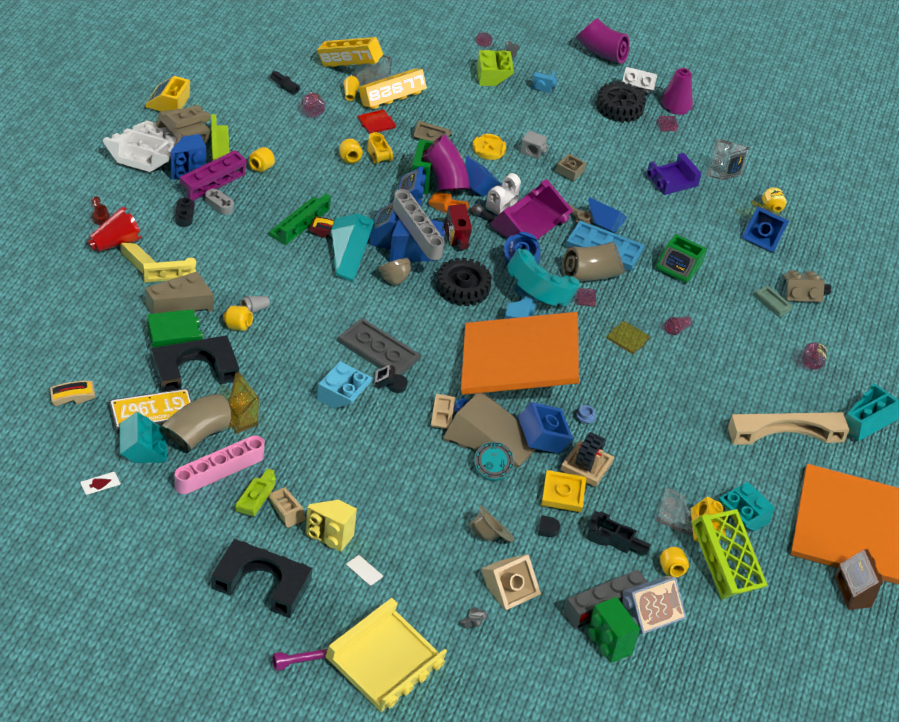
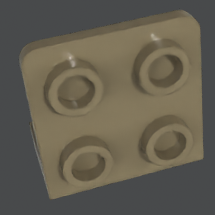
M789 270L788 273H783V278L787 281L786 300L823 302L825 280L820 275H817L816 272L805 271V274H799L798 271Z

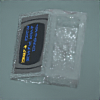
M382 55L375 64L358 65L350 76L356 77L361 86L389 77L391 74L392 58Z
M717 138L706 176L719 180L742 176L750 147Z

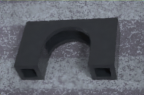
M227 335L151 348V364L161 392L182 389V378L178 368L183 363L193 360L210 364L215 370L220 385L239 381V365Z
M233 539L212 574L211 589L231 596L242 577L253 571L269 572L280 581L271 598V611L291 618L311 582L312 567L288 559L285 556L274 554L266 549L250 545L245 541Z

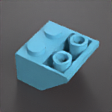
M339 361L318 384L317 400L333 409L352 404L373 381V378Z

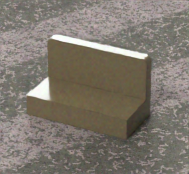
M418 120L413 137L435 141L444 133L449 138L453 132L450 129Z

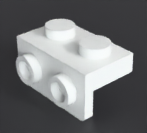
M626 67L622 82H625L626 85L630 83L632 87L635 85L642 92L650 94V91L654 92L657 74Z

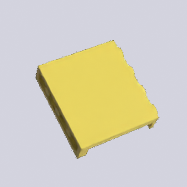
M393 598L389 599L330 644L326 654V658L380 712L387 707L389 709L398 702L400 696L403 694L405 696L408 695L418 682L423 683L429 677L431 671L434 669L436 671L439 670L445 663L444 658L447 653L446 649L439 653L396 612L398 603Z

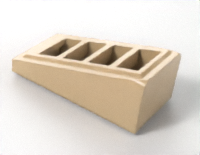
M286 487L269 494L267 498L287 528L305 521L304 508Z

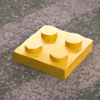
M547 470L541 505L582 512L586 477Z

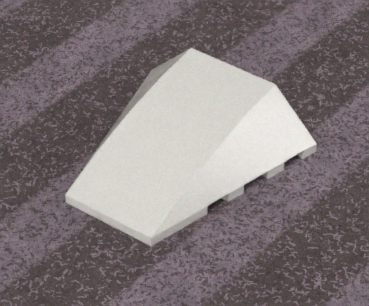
M145 121L133 126V130H123L121 135L116 133L112 135L111 139L108 137L104 138L103 143L117 163L151 172L169 161L176 136L168 127L158 128L156 126L157 123Z

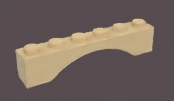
M843 412L732 414L728 426L733 445L753 444L766 435L781 432L805 434L825 443L845 442L849 431Z

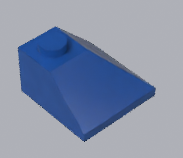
M469 156L465 158V166L470 184L469 190L474 195L478 193L481 196H486L493 187H502V183L483 165Z
M589 197L588 202L595 223L600 226L599 228L615 233L626 221L627 217L620 211Z
M757 206L742 238L774 253L789 220Z

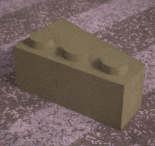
M196 271L146 287L145 304L152 314L193 309L194 313H196V310L207 309L210 312L214 311V294Z

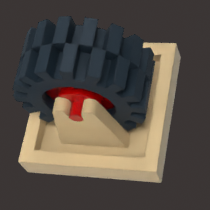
M590 432L584 441L579 440L561 465V471L572 475L586 477V483L597 487L612 465L614 456L603 451L606 442L605 438Z

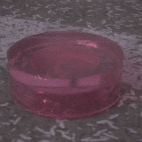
M480 33L477 35L476 43L482 47H489L492 44L493 38L488 33Z

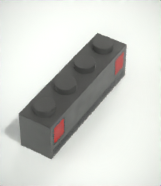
M637 569L568 598L564 615L575 630L590 624L595 605L617 597L623 605L622 591L647 583L648 581Z

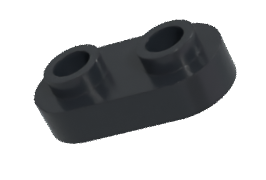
M185 197L177 201L175 223L180 227H188L193 223L195 203L192 199Z

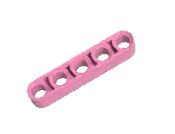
M251 436L179 467L175 471V490L180 494H188L262 461L264 458V439L260 436Z

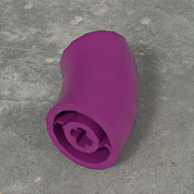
M599 18L592 21L575 37L585 48L605 60L622 64L628 57L630 50L628 35L609 28Z
M444 133L428 147L422 156L425 162L431 163V171L435 178L437 191L470 189L469 177L463 158L453 142Z

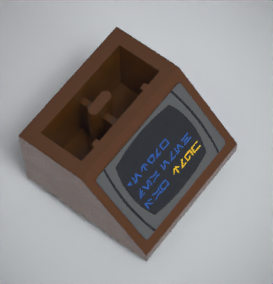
M868 549L862 550L841 563L835 574V580L848 610L872 608L883 584V578L878 572L875 559L871 557Z

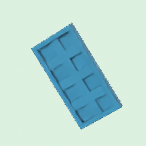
M579 221L566 242L567 247H591L614 241L620 253L624 269L630 271L634 268L645 248V245L583 221Z

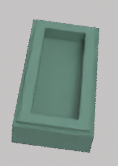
M768 285L754 293V297L778 317L792 311L793 306Z

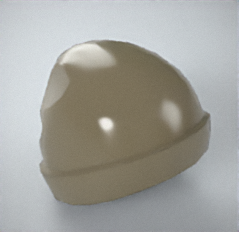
M408 258L398 259L379 266L378 270L385 281L393 286H397L408 277L411 270V262Z

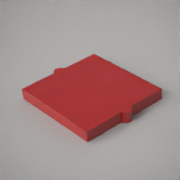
M384 109L357 116L362 127L369 134L396 128V124L391 119L392 117Z

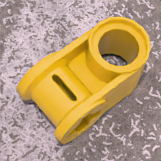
M377 132L371 133L368 139L367 151L372 157L374 164H379V162L386 160L392 161L393 152L384 136Z

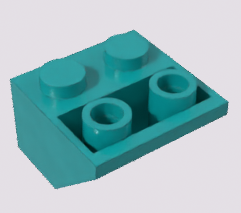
M135 412L120 423V454L134 463L166 462V434L162 431L161 426L139 412Z
M748 481L718 498V501L728 511L737 509L743 525L753 531L768 525L775 510V507Z

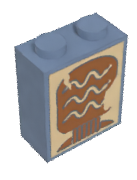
M664 576L622 591L623 605L639 626V634L653 631L686 618L676 577Z

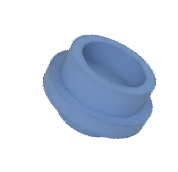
M583 405L577 410L576 417L580 422L592 423L595 420L596 413L591 406Z

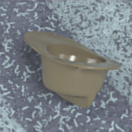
M480 505V513L470 522V528L474 533L485 541H492L503 537L509 542H514V537L510 531L496 520L486 508Z

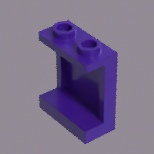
M685 153L678 154L677 161L657 167L653 161L649 162L647 170L648 178L652 180L663 195L699 186L702 174Z

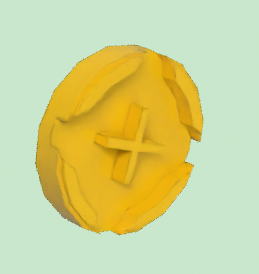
M482 134L481 137L478 138L477 136L473 141V151L480 158L495 160L504 156L506 152L505 141L503 142L497 135Z

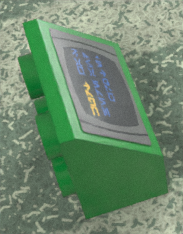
M675 234L665 247L656 265V269L688 283L703 265L707 248Z

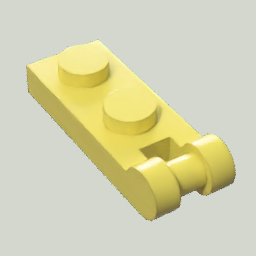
M187 258L185 261L143 264L144 282L168 281L196 272V259Z

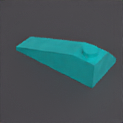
M358 213L335 218L330 234L333 238L332 250H334L336 276L351 282L354 281L373 227V219Z

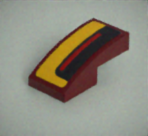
M314 217L309 231L322 238H325L327 235L331 236L330 232L334 220Z

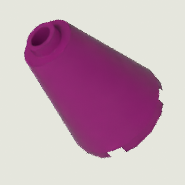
M687 68L676 70L661 97L660 104L662 108L669 109V112L672 114H686L688 110L691 111L693 106L692 73Z

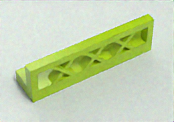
M211 114L212 161L229 153L228 125H217L216 114Z

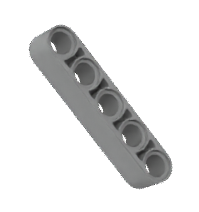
M404 189L397 190L394 196V211L426 256L432 260L440 259L444 247L443 237L411 193Z

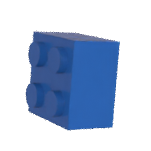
M531 402L518 416L528 446L531 448L560 454L573 440L564 413L560 408Z

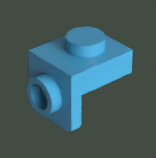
M552 71L551 76L535 72L531 89L550 93L552 87L555 88L557 84L556 72Z

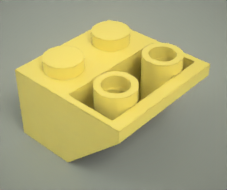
M340 500L309 504L307 507L305 534L312 539L326 544L330 548L342 552L354 536L357 508Z

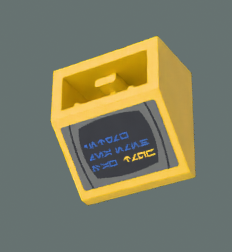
M177 76L169 78L157 86L145 107L158 111L182 109L190 97V80Z

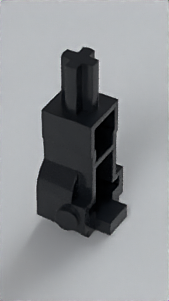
M595 511L588 525L590 528L587 537L589 541L602 546L610 545L626 554L632 548L648 555L652 545L636 538L637 530L611 520L610 515L602 511Z

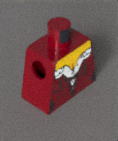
M466 204L448 206L443 227L450 245L459 246L462 250L467 249L470 246L469 240L472 226Z

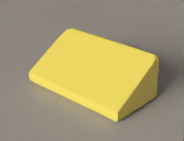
M121 243V253L141 273H143V264L156 263L137 244Z

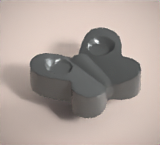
M506 41V50L504 51H511L512 58H515L517 56L516 52L520 49L519 45Z
M477 607L471 608L470 616L462 619L461 624L463 628L479 627L482 623L481 621L487 618L485 610H479Z

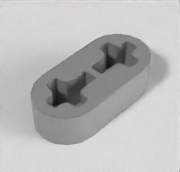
M217 189L206 191L205 201L209 206L223 215L233 213L234 201Z

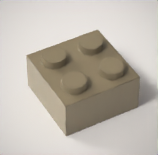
M568 154L557 164L556 172L575 181L585 171L586 162Z

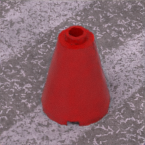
M126 207L119 208L89 235L90 240H88V244L92 250L96 249L97 252L121 246V243H131L142 238V235L138 236L140 229L131 213L126 214Z

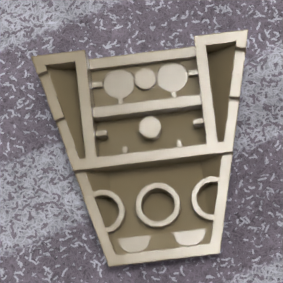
M477 393L456 413L443 437V441L450 442L451 440L459 443L458 446L466 449L468 446L476 450L485 443L492 441L500 442L508 446L512 451L514 466L518 468L537 450L528 446L520 422L486 393Z

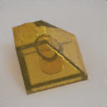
M239 372L235 374L229 398L231 410L229 427H232L236 433L257 426L259 397Z

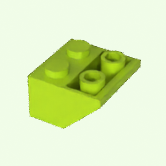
M479 50L477 59L479 86H497L514 74L511 51Z

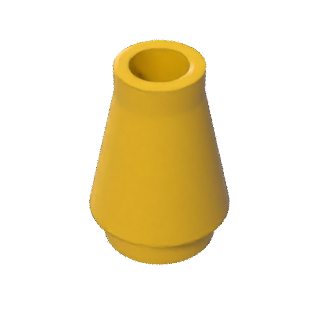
M348 76L343 82L345 99L353 101L360 83L356 77Z

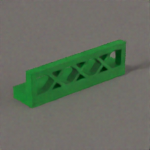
M325 193L319 199L312 197L270 230L269 236L287 245L311 225L314 217H322L330 210L331 196Z

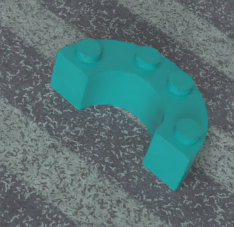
M518 248L507 265L510 276L517 278V284L524 291L550 305L556 306L557 303H561V306L568 305L582 285L575 277L567 275L565 277H558L547 273L544 268L536 263L535 257L525 249Z

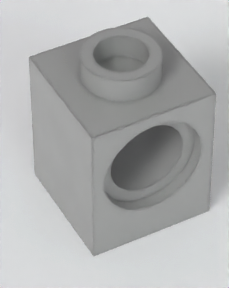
M528 131L522 139L520 153L539 160L541 155L545 154L548 149L546 144L547 137Z

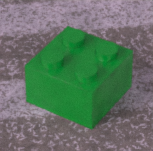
M614 597L595 605L588 634L597 643L602 655L607 657L610 663L632 655L640 628L620 600Z

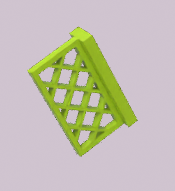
M737 509L713 515H702L691 522L721 600L768 586ZM729 516H733L735 521L734 527L726 522ZM712 520L720 524L718 531L714 529ZM724 527L732 532L730 539L722 534ZM736 535L742 539V546L734 542ZM719 539L728 544L726 550L721 547ZM731 547L740 551L738 558L729 553ZM743 554L749 557L750 565L741 561ZM727 558L735 563L734 569L729 567ZM739 566L747 570L745 577L737 573ZM751 573L757 577L759 584L749 580ZM735 578L743 582L741 589L737 588Z

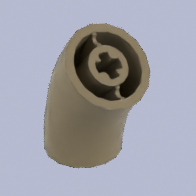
M614 241L591 247H569L564 253L562 260L563 276L575 277L579 281L605 279L625 273L620 253Z
M221 394L201 397L175 412L161 426V429L179 447L192 451L203 439L213 433L221 432L229 426L231 420L229 403Z

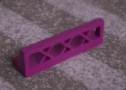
M234 150L181 176L179 182L187 189V198L195 201L203 197L207 190L218 189L244 176L247 160L238 151Z

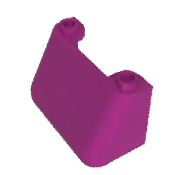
M545 179L520 201L503 210L490 223V226L506 238L514 236L519 232H527L534 235L538 240L559 223L563 225L570 219L568 215L573 210L551 183Z

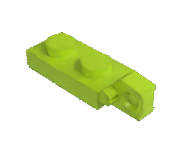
M266 469L261 478L258 477L252 480L236 503V512L251 516L256 515L274 489L276 480L274 470Z

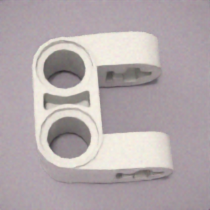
M510 173L503 179L502 187L495 186L488 192L487 210L499 215L507 207L517 203L521 181L516 174Z

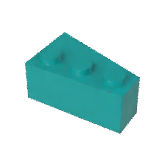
M873 383L870 390L863 394L860 402L858 401L847 414L848 434L857 441H860L899 419V400Z

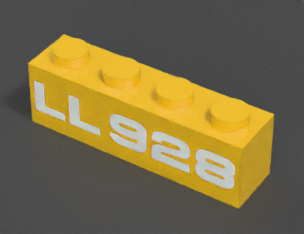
M377 37L324 41L317 49L324 67L354 64L372 65L377 63L383 55Z
M414 68L359 86L358 89L362 106L374 109L378 108L379 104L393 103V100L397 98L398 100L405 99L409 94H420L421 90L427 89L423 69Z

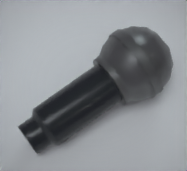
M480 204L472 206L471 212L473 215L482 216L490 222L496 218L485 211Z

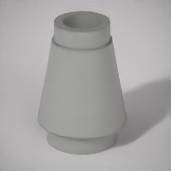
M245 296L240 301V306H246L252 313L270 305L267 296Z

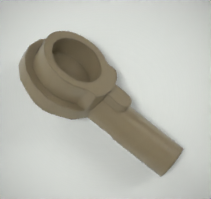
M568 203L573 210L571 214L576 217L575 222L577 224L579 221L590 225L593 223V218L589 212L580 211Z

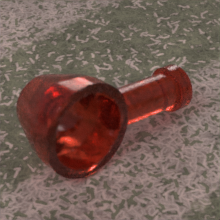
M95 196L91 199L94 205L92 221L97 225H102L110 217V213L107 207L100 203V197Z

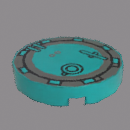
M492 441L485 443L475 453V470L486 480H503L513 470V453L508 446L500 442Z

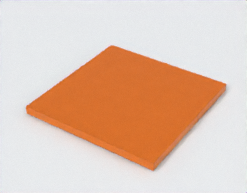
M577 312L465 323L461 382L463 395L579 384Z
M807 464L790 555L838 568L847 559L864 549H868L871 557L875 559L876 568L882 575L883 580L899 584V488Z

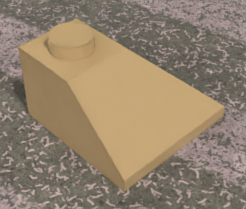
M528 554L500 560L481 569L488 590L504 610H508L541 594Z

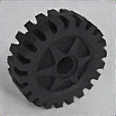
M619 81L606 83L598 92L596 102L597 109H599L598 112L602 113L604 117L608 116L607 119L609 120L613 118L615 122L620 120V123H624L625 120L627 123L631 122V120L636 121V119L643 115L646 103L645 94L641 89H637V86L634 85L632 87L630 83L627 85L625 82L619 84Z
M455 258V261L450 259L448 262H444L443 266H440L436 287L437 291L440 292V296L444 297L446 301L450 300L451 304L457 302V306H462V303L465 306H469L471 303L474 306L476 303L480 304L483 300L487 299L492 279L489 269H486L484 264L481 265V262L477 261L474 263V259L467 261V258H462V260Z

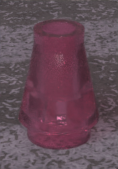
M689 316L670 317L665 322V329L667 333L677 335L692 325V319Z

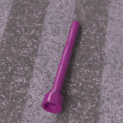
M328 649L293 655L283 654V652L273 653L275 671L285 670L286 667H289V664L326 658Z

